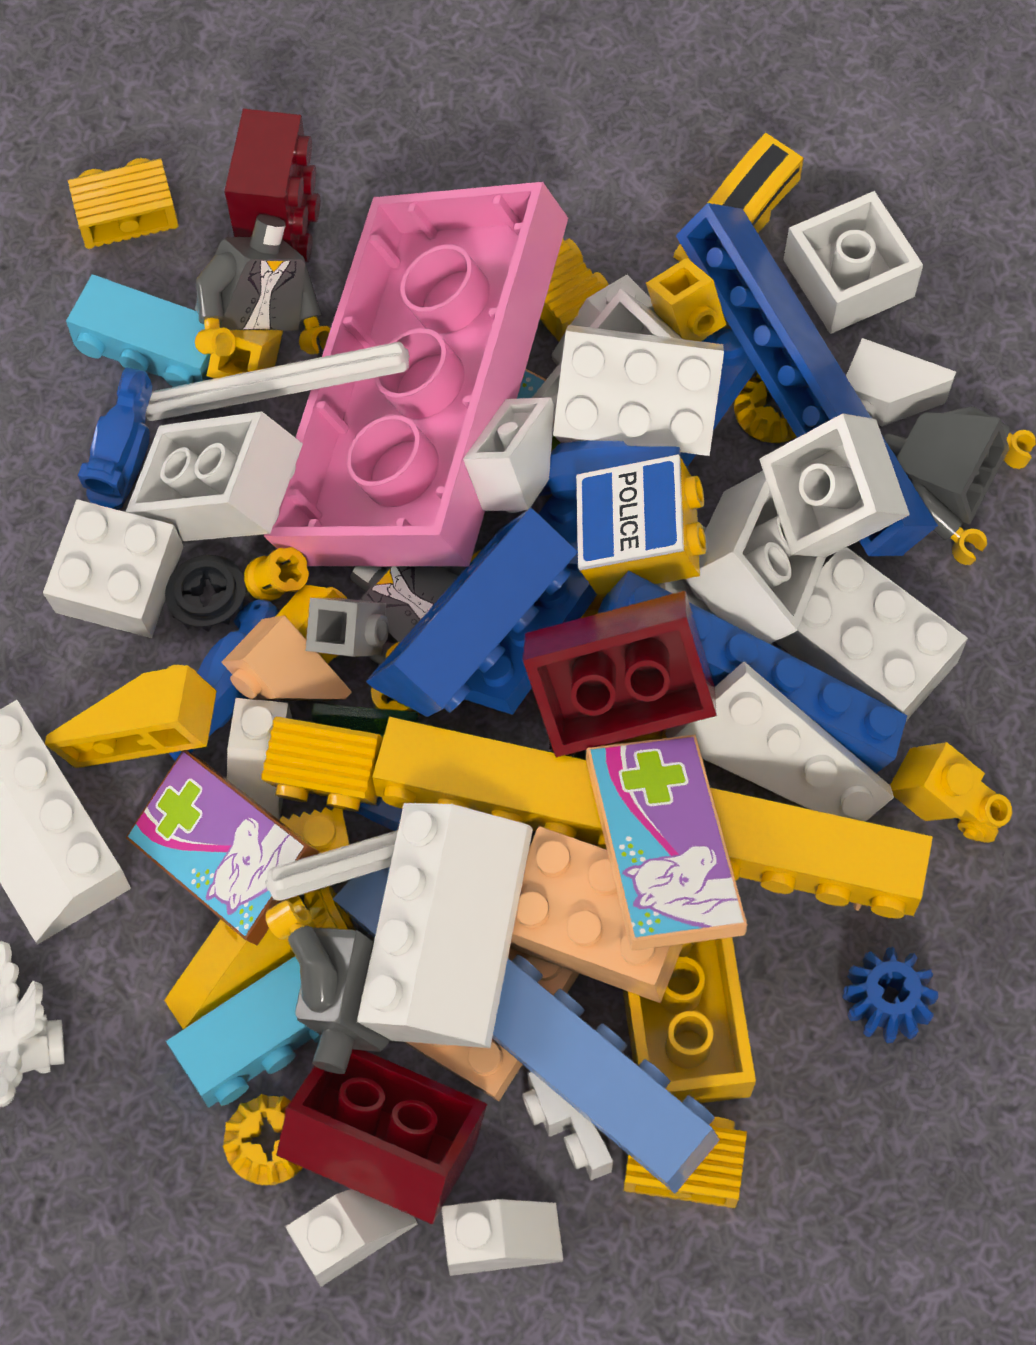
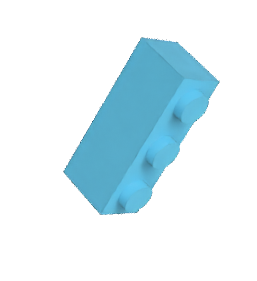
M91 275L66 320L74 346L80 352L96 359L105 356L119 361L124 368L129 367L163 377L173 387L213 379L206 376L211 354H202L195 347L196 335L205 329L204 324L199 322L197 311L102 277Z
M296 956L166 1041L173 1055L208 1108L216 1102L224 1106L235 1101L248 1090L249 1085L247 1082L264 1070L268 1074H272L287 1066L296 1056L294 1050L310 1039H313L315 1043L319 1042L321 1035L297 1021L295 1010L301 986L300 964Z

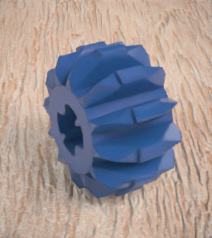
M893 946L886 949L883 962L872 951L867 952L862 959L864 967L851 966L847 977L853 984L844 987L842 992L844 1000L855 1003L847 1014L849 1020L858 1021L866 1017L868 1021L863 1030L865 1037H871L878 1026L883 1028V1038L887 1044L895 1041L898 1029L908 1039L914 1038L918 1033L917 1023L928 1025L934 1016L928 1006L936 1003L938 991L925 986L933 977L932 970L923 969L915 972L913 970L917 961L915 953H910L904 963L897 961V952ZM888 986L895 988L899 992L893 1004L886 1002L882 998Z

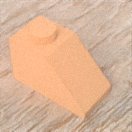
M285 615L262 619L221 662L231 672L230 680L234 687L250 699L332 701L346 699L352 693L317 652L306 651V639Z

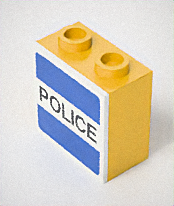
M679 454L576 475L578 569L597 595L609 593L628 571L653 584L700 576L699 555L706 553V538L703 527L698 522L697 508L704 506V493L699 477L697 475L691 476Z

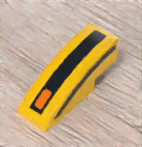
M765 132L732 170L708 203L743 209L755 230L759 233L770 221L773 208L800 181L804 158ZM679 244L674 252V258L678 261H682L685 258L689 259L681 244Z

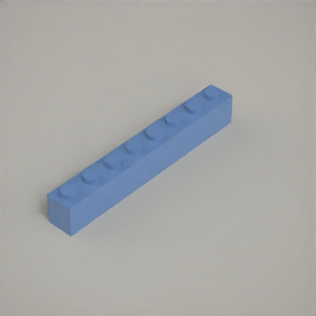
M390 867L350 879L333 898L351 919L374 938ZM517 954L512 961L507 959L492 1039L676 1194L720 1141L713 1128L709 1126L715 1117L691 1096L688 1095L681 1102L665 1088L671 1081L649 1061L644 1059L637 1066L622 1052L627 1047V1044L607 1026L601 1023L594 1030L579 1018L585 1010L566 992L559 988L552 995L538 984L543 975L525 958Z

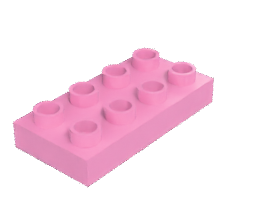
M543 182L373 197L322 357L401 342L409 351V368L401 373L310 391L296 434V439L302 442L303 446L296 462L295 473L289 481L279 509L278 519L273 525L271 533L264 534V537L275 548H295L306 558L307 566L470 565L485 511L482 510L463 458L505 399H517L568 221L567 215Z

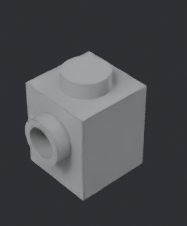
M310 598L306 651L352 657L381 656L382 646L385 644L389 633V622L385 616L386 603L344 598Z

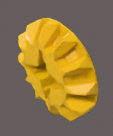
M757 374L746 383L735 399L734 412L739 425L750 436L764 442L781 443L796 438L783 413L780 419L778 412L775 413L771 406L763 407L766 405L767 392L769 390L760 375Z
M331 886L304 893V902L311 913V918L316 928L356 930L351 918L333 900L337 894Z
M260 1094L257 1098L247 1103H240L237 1111L226 1122L223 1143L226 1158L232 1169L240 1177L258 1185L279 1184L291 1179L303 1168L276 1156L279 1140L274 1142V1151H272L273 1161H268V1156L261 1144L244 1143L252 1141L253 1137L261 1135V1126L264 1125L263 1118L267 1117L274 1132L281 1133L286 1108L291 1102L287 1097Z

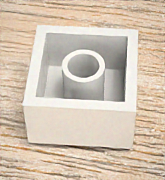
M875 191L789 227L783 259L830 334L915 297L923 268L922 262Z
M842 413L759 459L791 555L828 557L910 515L876 419Z
M76 499L43 594L55 613L152 638L165 602L166 585L170 576L176 570L184 547L173 524Z

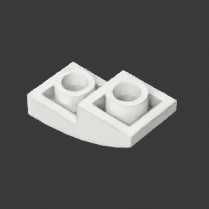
M532 1072L528 1073L530 1091L523 1093L522 1097L533 1125L543 1122L549 1137L570 1129L572 1134L564 1137L567 1151L575 1169L585 1166L590 1180L611 1173L613 1160L595 1126Z

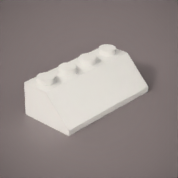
M18 700L0 709V883L38 945L128 891L131 887L121 867Z
M404 803L359 1009L358 1023L392 1041L481 1048L491 1047L533 831L532 827L528 824L454 804Z

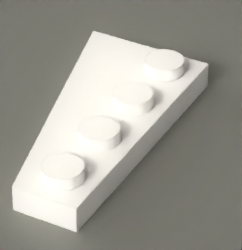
M745 662L741 663L715 686L717 716L666 730L667 738L696 735L702 759L810 810L865 822L894 798L891 786Z

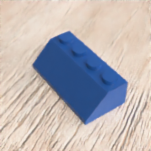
M529 508L492 537L470 562V565L462 571L366 682L373 689L426 717L443 708L449 713L452 712L471 691L466 681L477 669L485 673L502 656L505 648L499 643L512 629L516 634L520 633L537 615L539 610L533 605L544 591L552 595L569 578L572 572L566 566L578 551L537 512Z

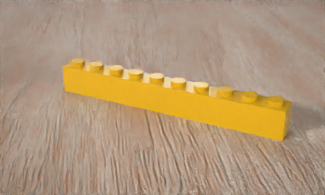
M389 717L372 776L376 796L382 797L385 803L402 809L404 803L454 804L528 824L533 828V831H537L538 826L607 850L586 760L565 755L555 757V754L552 752ZM710 788L735 881L739 877L759 881L764 889L781 894H789L794 890L816 894L817 900L834 906H846L849 902L871 907L873 913L887 918H902L905 914L914 916L922 899L932 836Z

